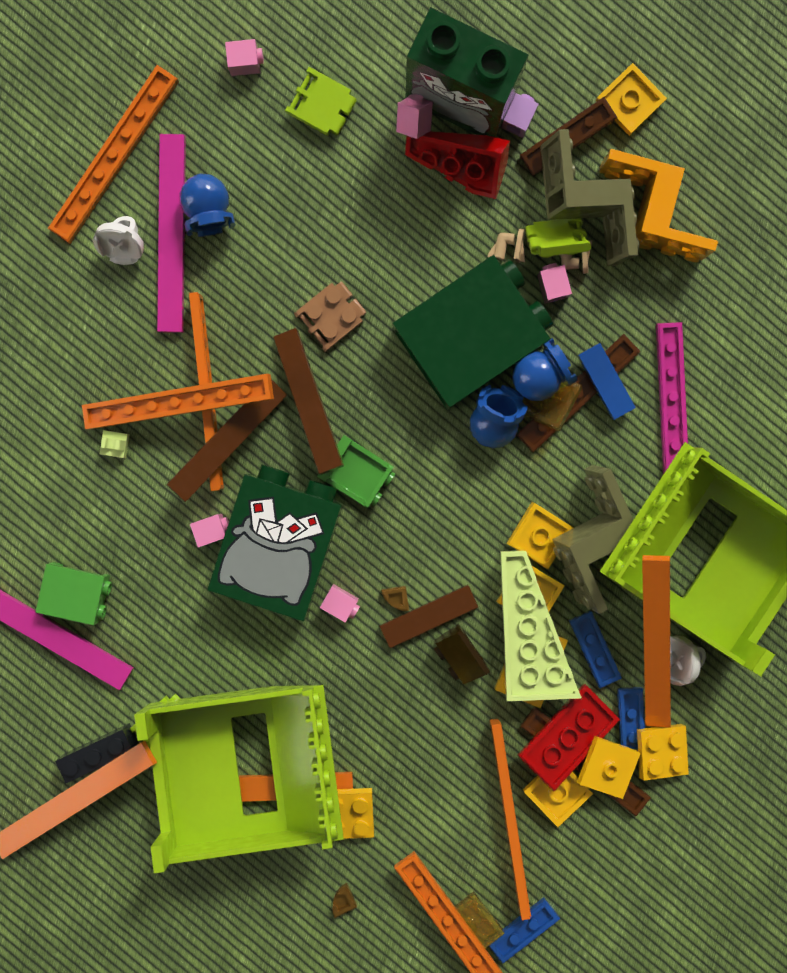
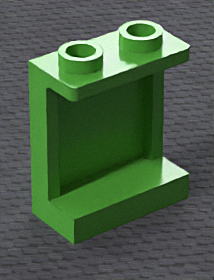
M343 435L337 446L344 467L322 475L318 474L317 477L359 502L365 508H368L370 504L375 507L382 496L378 491L383 484L388 486L395 475L392 472L394 467Z
M56 562L46 564L36 613L89 625L99 623L104 619L107 611V606L104 603L106 596H109L112 588V582L109 581L110 575H100L68 568Z

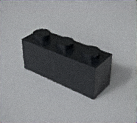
M130 723L59 757L55 762L65 783L105 766L138 745L139 741H137L135 733L129 730L131 728Z

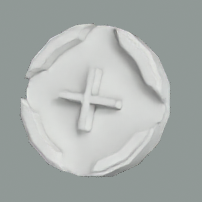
M124 216L117 218L114 222L102 224L97 228L93 237V244L98 253L103 257L104 255L110 257L109 261L116 264H134L141 258L144 251V243L137 234L138 228L132 217Z
M676 635L670 637L671 684L677 686L693 683L699 676L700 668L706 659L705 650L700 646L694 645L684 636Z

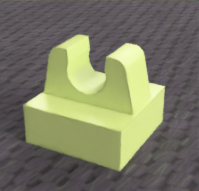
M103 430L100 454L126 458L130 434Z

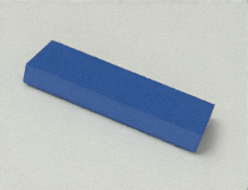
M600 343L577 355L612 420L636 408Z
M592 611L568 620L598 687L602 688L622 679Z
M617 688L618 718L620 719L618 721L619 743L638 751L637 729L645 728L643 688Z
M545 897L530 907V919L522 920L521 916L517 917L487 941V945L502 964L560 920L559 915Z

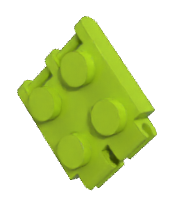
M308 67L306 70L307 76L301 87H297L295 90L297 94L290 107H286L285 112L327 136L330 132L338 136L346 122V118L341 116L340 113L349 116L357 100L351 95V89ZM311 77H313V80H312V82H311L309 88H308L307 91H306L305 88H306L307 84L309 83ZM302 96L303 99L301 100L297 110H295L294 108L297 105L300 97Z
M582 219L533 222V225L526 226L525 234L529 242L531 254H539L543 258H549L554 255H574L579 252L589 251L591 244L586 240V230L581 227L583 225Z

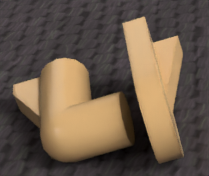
M519 229L514 253L516 263L525 262V229ZM498 234L495 245L488 253V258L494 254L498 260H504L507 244L515 245V234Z
M591 249L587 252H582L583 274L589 273L588 261ZM568 254L559 255L561 257V266L565 265L566 270L579 269L580 257L572 258V255Z

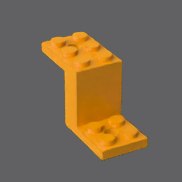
M610 149L601 163L599 173L605 174L604 176L609 179H631V184L635 186L646 185L635 226L639 248L647 250L651 248L660 249L664 255L685 256V260L691 262L702 261L716 251L717 240L669 228L685 168Z

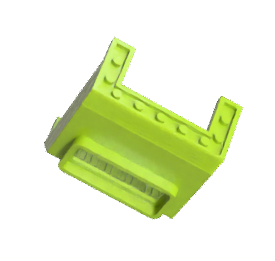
M685 442L600 572L643 601V555L670 556L671 558L708 500L712 499L733 513L736 518L684 597H680L670 590V620L732 661L761 677L775 654L757 645V642L787 599V510L710 459L709 455L711 453L701 447H692Z
M324 685L269 686L149 703L134 714L137 741L149 739L150 750L157 761L152 767L161 833L151 845L154 873L165 872L169 864L322 843V850L333 848L334 841L344 840ZM265 713L278 810L245 815L232 717Z

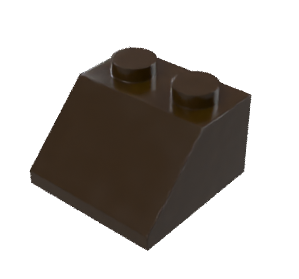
M459 623L435 639L437 647L434 650L442 661L446 658L451 665L448 670L455 681L460 679L463 684H466L490 673L486 662Z

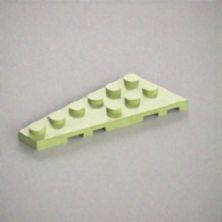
M525 550L500 551L506 700L580 699L581 695L574 681L572 671L568 665L527 552Z

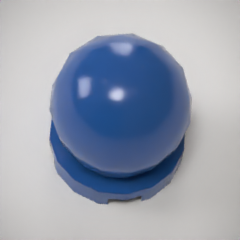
M199 173L189 178L183 184L179 198L183 212L190 218L184 224L188 236L193 235L192 232H198V237L211 236L223 233L222 228L228 225L230 229L235 227L233 213L226 212L229 206V194L222 181L211 174Z
M553 338L543 344V352L534 351L519 360L514 367L512 381L515 389L522 397L531 401L548 399L559 390L561 383L565 382L570 386L578 381L576 374L572 375L568 367L571 364L559 345L554 344Z
M491 385L482 388L476 401L477 407L470 417L469 427L473 437L480 445L492 449L500 448L511 443L515 438L519 423L522 422L528 409L522 402L523 397L516 390L502 385L501 389L491 388Z

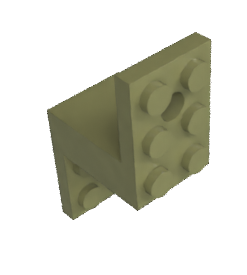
M569 129L558 130L541 145L548 220L603 217L607 266H616L637 256L639 240L636 237L635 226L637 216L633 207L634 189L631 186V179L574 181L575 166L572 164L571 157L573 141L569 136Z
M591 465L584 469L586 473L585 481L587 486L594 491L596 496L595 504L599 511L603 513L552 540L555 545L553 551L559 561L562 560L565 567L563 569L564 576L569 583L572 582L575 589L573 591L574 598L579 604L586 606L587 609L600 614L608 610L589 568V564L613 552L632 523L633 518L612 470Z

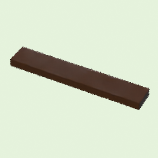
M294 328L274 336L319 474L322 475L344 467L298 329Z
M622 334L605 350L617 373L641 352L625 334ZM585 370L577 377V382L567 386L516 434L532 453L597 393Z
M272 379L273 400L243 404L166 484L181 500L186 502L287 396Z
M534 706L520 726L534 737L551 718ZM586 757L575 768V770H577L579 773L581 772ZM632 781L629 782L623 799L609 795L634 816H637L651 799L646 792Z

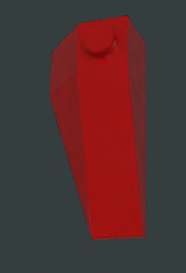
M430 131L418 139L406 135L405 155L429 169L434 168L443 173L449 181L455 180L466 187L465 190L472 194L496 199L507 166L510 141L487 135Z

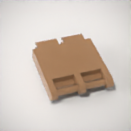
M342 281L336 286L333 283L329 284L294 313L309 328L308 332L310 335L314 334L322 344L324 352H327L363 323L361 317L367 313L357 299L350 303L347 302L353 294ZM304 313H306L308 317L312 320V322L315 324L314 326L304 316ZM318 330H320L321 333L325 336V338L329 341L328 343H326L325 340L321 337V335L317 332Z

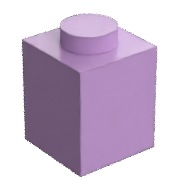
M516 93L501 128L523 138L539 103L534 102L535 100L527 94L519 95Z

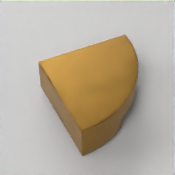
M406 586L382 589L384 599L392 607L401 611H409Z
M347 883L343 884L335 893L332 908L335 918L357 908V903Z

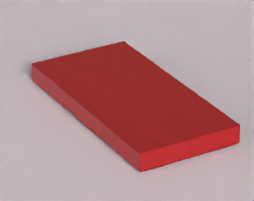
M583 684L578 689L581 698L569 699L517 755L552 791H555L584 760L594 736L604 738L620 720L586 684Z

